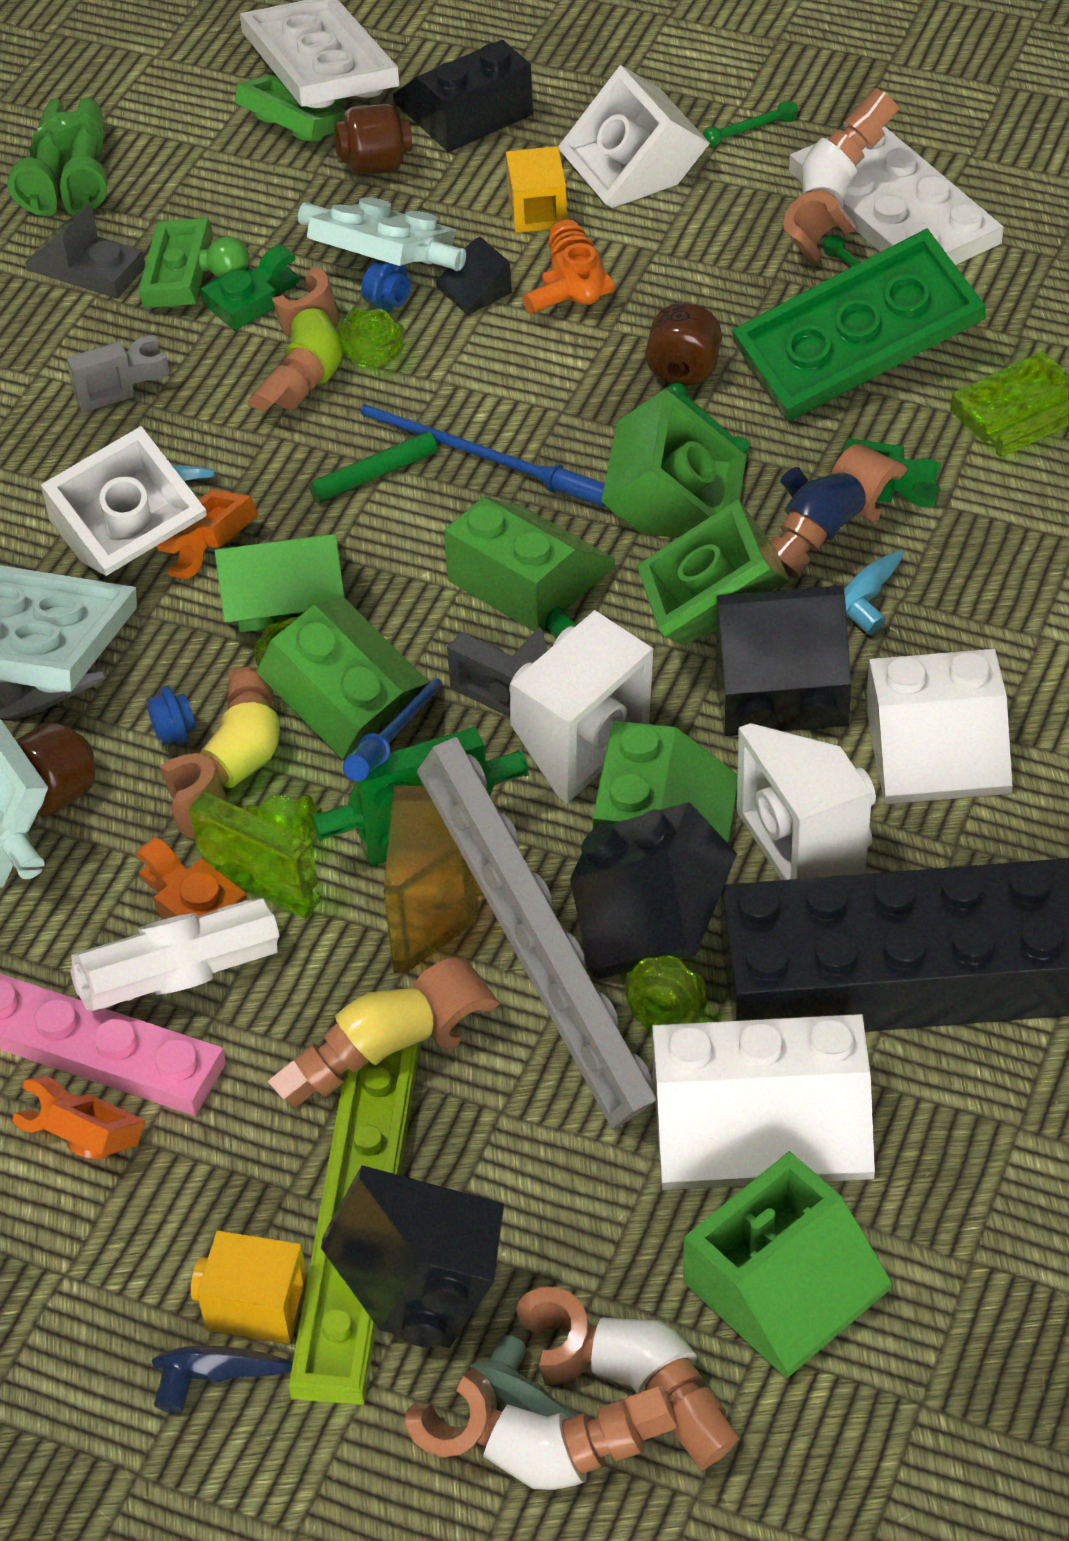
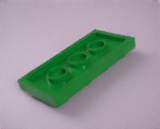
M926 228L732 329V335L735 345L782 414L790 422L986 319V306L929 229Z

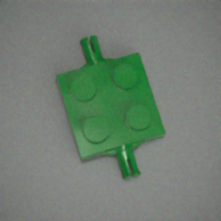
M476 727L391 752L386 762L376 766L364 780L353 781V789L347 805L311 815L316 835L319 841H323L326 838L356 829L361 839L362 850L370 867L389 860L403 859L415 852L452 841L454 839L416 772L433 746L457 737L466 755H472L481 765L486 778V791L489 796L494 785L519 777L529 776L525 755L519 749L516 752L486 761L484 743Z

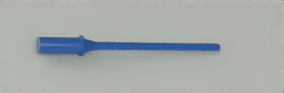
M366 404L361 408V415L417 435L429 431L434 436L436 442L534 476L543 482L550 492L559 491L592 504L606 507L601 502L605 483L564 469L561 464L538 466Z
M432 679L380 734L370 733L361 738L358 747L343 763V772L348 779L362 781L376 766L386 762L390 756L389 743L442 688V681L440 679Z

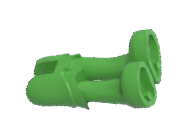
M51 99L45 107L39 126L31 139L29 150L31 157L20 158L12 166L8 176V191L12 199L24 209L36 215L46 217L56 213L59 198V173L61 169L63 171L60 180V192L64 208L69 214L75 215L87 204H90L93 210L106 197L108 179L104 168L96 160L101 155L103 148L104 119L102 110L94 99H80L77 112H64L63 103L59 99Z

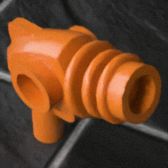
M566 219L555 223L551 227L548 245L551 251L552 270L543 273L542 284L544 286L523 294L522 299L528 313L533 315L568 299L579 304L591 305L597 302L601 295L614 291V281L605 272L599 252L588 239L585 230L577 222Z

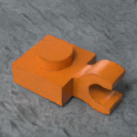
M211 489L202 496L199 501L206 509L207 516L156 546L158 551L174 554L179 551L177 562L167 569L168 575L181 579L191 578L199 571L203 562L204 550L207 546L220 548L234 542L239 537L240 531L259 516L251 496Z
M153 837L135 852L136 857L147 865L139 871L140 878L152 889L159 891L154 896L156 912L164 919L189 913H197V916L216 911L218 908L247 900V893L202 858L186 869L173 850L157 837Z
M40 1076L24 1080L22 1088L39 1098L41 1111L37 1113L29 1109L14 1113L12 1122L19 1129L29 1133L47 1130L67 1140V1147L72 1152L91 1159H105L110 1154L138 1146L145 1120L91 1094L76 1096L66 1091L56 1080L50 1077Z

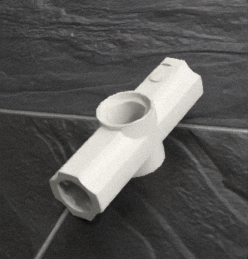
M264 899L244 900L243 902L224 906L216 911L197 916V913H189L156 921L138 928L139 934L71 954L72 968L70 972L76 994L81 998L85 1009L95 1011L108 1008L126 1000L130 1001L155 992L156 995L167 994L204 984L214 978L213 973L278 953L277 940L280 936L274 914L270 912Z

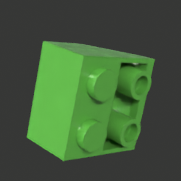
M790 1151L684 1236L683 1283L786 1379L891 1290L890 1278L843 1197Z

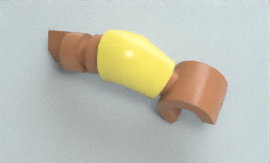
M251 666L228 670V710L221 719V727L204 746L200 754L182 755L170 759L159 766L169 793L174 798L171 806L172 814L179 831L187 838L198 839L210 835L222 826L228 818L230 810L223 786L233 788L266 765L278 746L280 721L272 706L273 689L256 673L257 669Z
M461 957L442 960L426 969L415 980L412 988L369 992L348 1004L334 1016L337 1024L323 1034L326 1040L323 1046L319 1047L315 1043L311 1044L267 1082L284 1101L294 1108L298 1107L316 1091L326 1098L345 1082L342 1073L348 1068L356 1073L369 1061L376 1066L390 1054L424 1041L430 1035L438 1046L446 1049L458 1048L461 1036L454 1026L469 1013L484 1010L488 1013L500 1005V1002L468 960Z

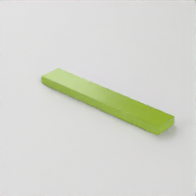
M422 1041L390 1054L376 1066L369 1061L356 1073L352 1072L349 1068L344 1072L345 1082L342 1084L288 1386L291 1400L355 1405L365 1404L377 1326L321 1249V1244L328 1225L361 1165L401 1176Z

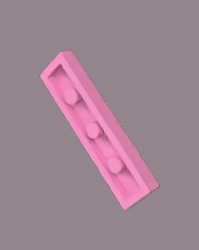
M0 974V1050L193 1116L197 1115L226 1065L222 1047L108 1009L86 1010L81 1000Z

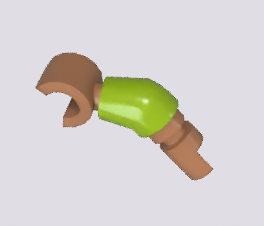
M317 267L309 270L306 276L309 294L303 298L293 301L286 299L284 295L272 298L280 327L286 335L292 337V342L286 349V357L282 364L276 367L250 396L248 400L249 407L266 411L276 403L282 408L293 410L305 399L309 390L313 389L317 384L322 385L328 382L338 369L344 354V345L336 331V327L339 324V312L329 277L323 270Z

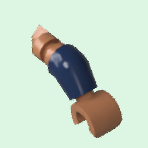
M854 444L840 456L831 475L809 480L785 507V512L788 516L780 527L784 535L782 538L774 536L771 540L786 574L793 578H800L811 561L807 555L808 551L816 552L824 540H832L838 530L857 514L872 522L878 521L881 508L875 506L877 498L890 479L900 480L907 471V467L862 444Z

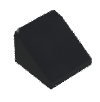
M482 237L474 239L465 248L466 261L460 271L447 268L436 281V287L467 315L512 293L509 261Z

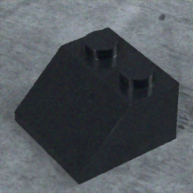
M502 39L495 43L487 44L481 49L456 60L443 63L439 67L415 77L393 93V102L449 153L533 115L531 63Z
M843 585L717 596L716 687L724 736L739 735V727L750 723L778 731L849 726L851 670Z
M690 802L662 810H650L641 816L614 824H602L593 829L584 839L581 846L582 853L571 875L570 882L588 971L598 980L696 956L737 853Z
M361 1165L323 1235L321 1249L380 1331L402 1336L406 1342L419 1347L442 1346L451 1348L494 1282L504 1203Z

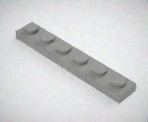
M457 737L433 746L416 772L611 1129L634 1119L657 1100L651 1090L652 1079L647 1066L638 1055L631 1053L618 1030V1017L612 1003L603 993L597 992L584 969L585 958L579 943L573 935L563 931L551 909L552 899L546 883L540 875L535 872L531 873L518 849L519 839L513 823L505 814L498 813L487 793L485 774L479 762L472 755H466Z

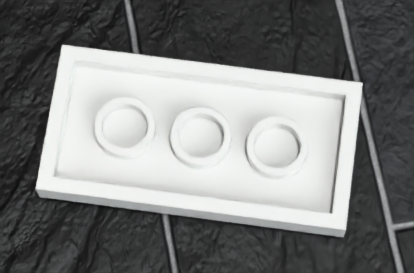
M304 0L240 13L242 33L301 107L323 108L333 104L336 99L350 96L361 98L375 97L380 95L383 89L399 86L398 66L339 0Z
M885 126L882 128L885 136L874 148L870 150L865 147L862 150L865 157L856 166L858 173L849 184L843 208L855 223L856 231L879 252L926 228L929 229L955 265L1002 244L1004 226ZM815 144L790 154L789 172L801 183L802 164Z

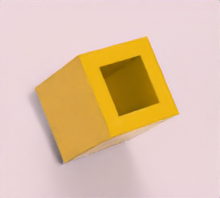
M558 146L506 151L508 197L515 234L550 230L555 223L566 220V183Z
M216 1231L208 1258H198L191 1280V1298L194 1301H199L206 1331L291 1344L308 1279L302 1244Z

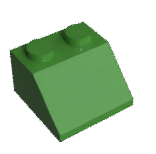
M665 388L617 421L601 502L609 507L617 517L624 519L643 535L679 538L735 500H740L747 455Z
M482 497L444 529L448 581L532 631H535L537 628L544 630L546 628V618L554 607L560 606L565 611L615 566L614 557L530 509L491 498Z
M739 499L636 565L658 629L664 637L683 645H688L700 636L716 631L717 596L775 591L779 585L789 580L776 548Z
M336 534L214 550L224 622L238 621L239 632L275 628L274 616L298 613L299 617L314 604L344 597Z
M344 597L314 604L270 640L256 671L342 760L358 747L362 737L375 733L429 684V681Z
M612 720L592 818L593 829L602 824H614L638 817L650 810H662L690 802L729 844L737 798L738 774L677 727Z

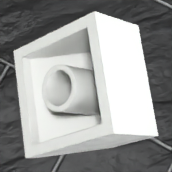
M620 65L558 148L602 201L609 207L614 208L678 185L710 142L659 87Z
M142 426L41 484L51 523L82 563L105 576L207 516L204 506Z
M595 610L576 627L570 626L563 630L554 642L553 647L534 663L529 662L523 665L514 675L509 687L510 725L556 795L567 804L602 773L612 720L649 724L653 648Z
M995 649L869 659L865 710L884 804L1012 794L1007 696Z
M751 723L739 727L737 813L781 880L866 874L867 849L872 845V834L869 827L871 806L876 802L874 786L867 772L863 768L856 769L840 746Z

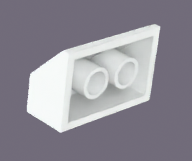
M862 1014L652 1025L654 1094L657 1099L655 1107L662 1190L747 1186L788 1151L792 1152L825 1182L874 1179L871 1076Z

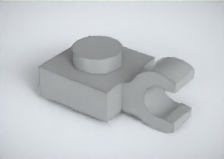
M156 335L144 336L135 340L127 352H125L119 341L66 358L75 400L82 413L135 397L133 384L146 380H158L170 374L167 356L165 353L160 354Z

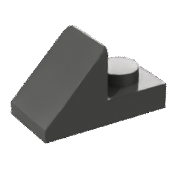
M87 204L57 228L26 261L28 271L118 299L144 270L145 260L143 250L98 237L92 206Z
M537 628L513 656L505 653L492 643H484L460 632L447 646L450 688L510 717L509 687L514 675L523 665L529 662L534 663L548 651L542 628Z

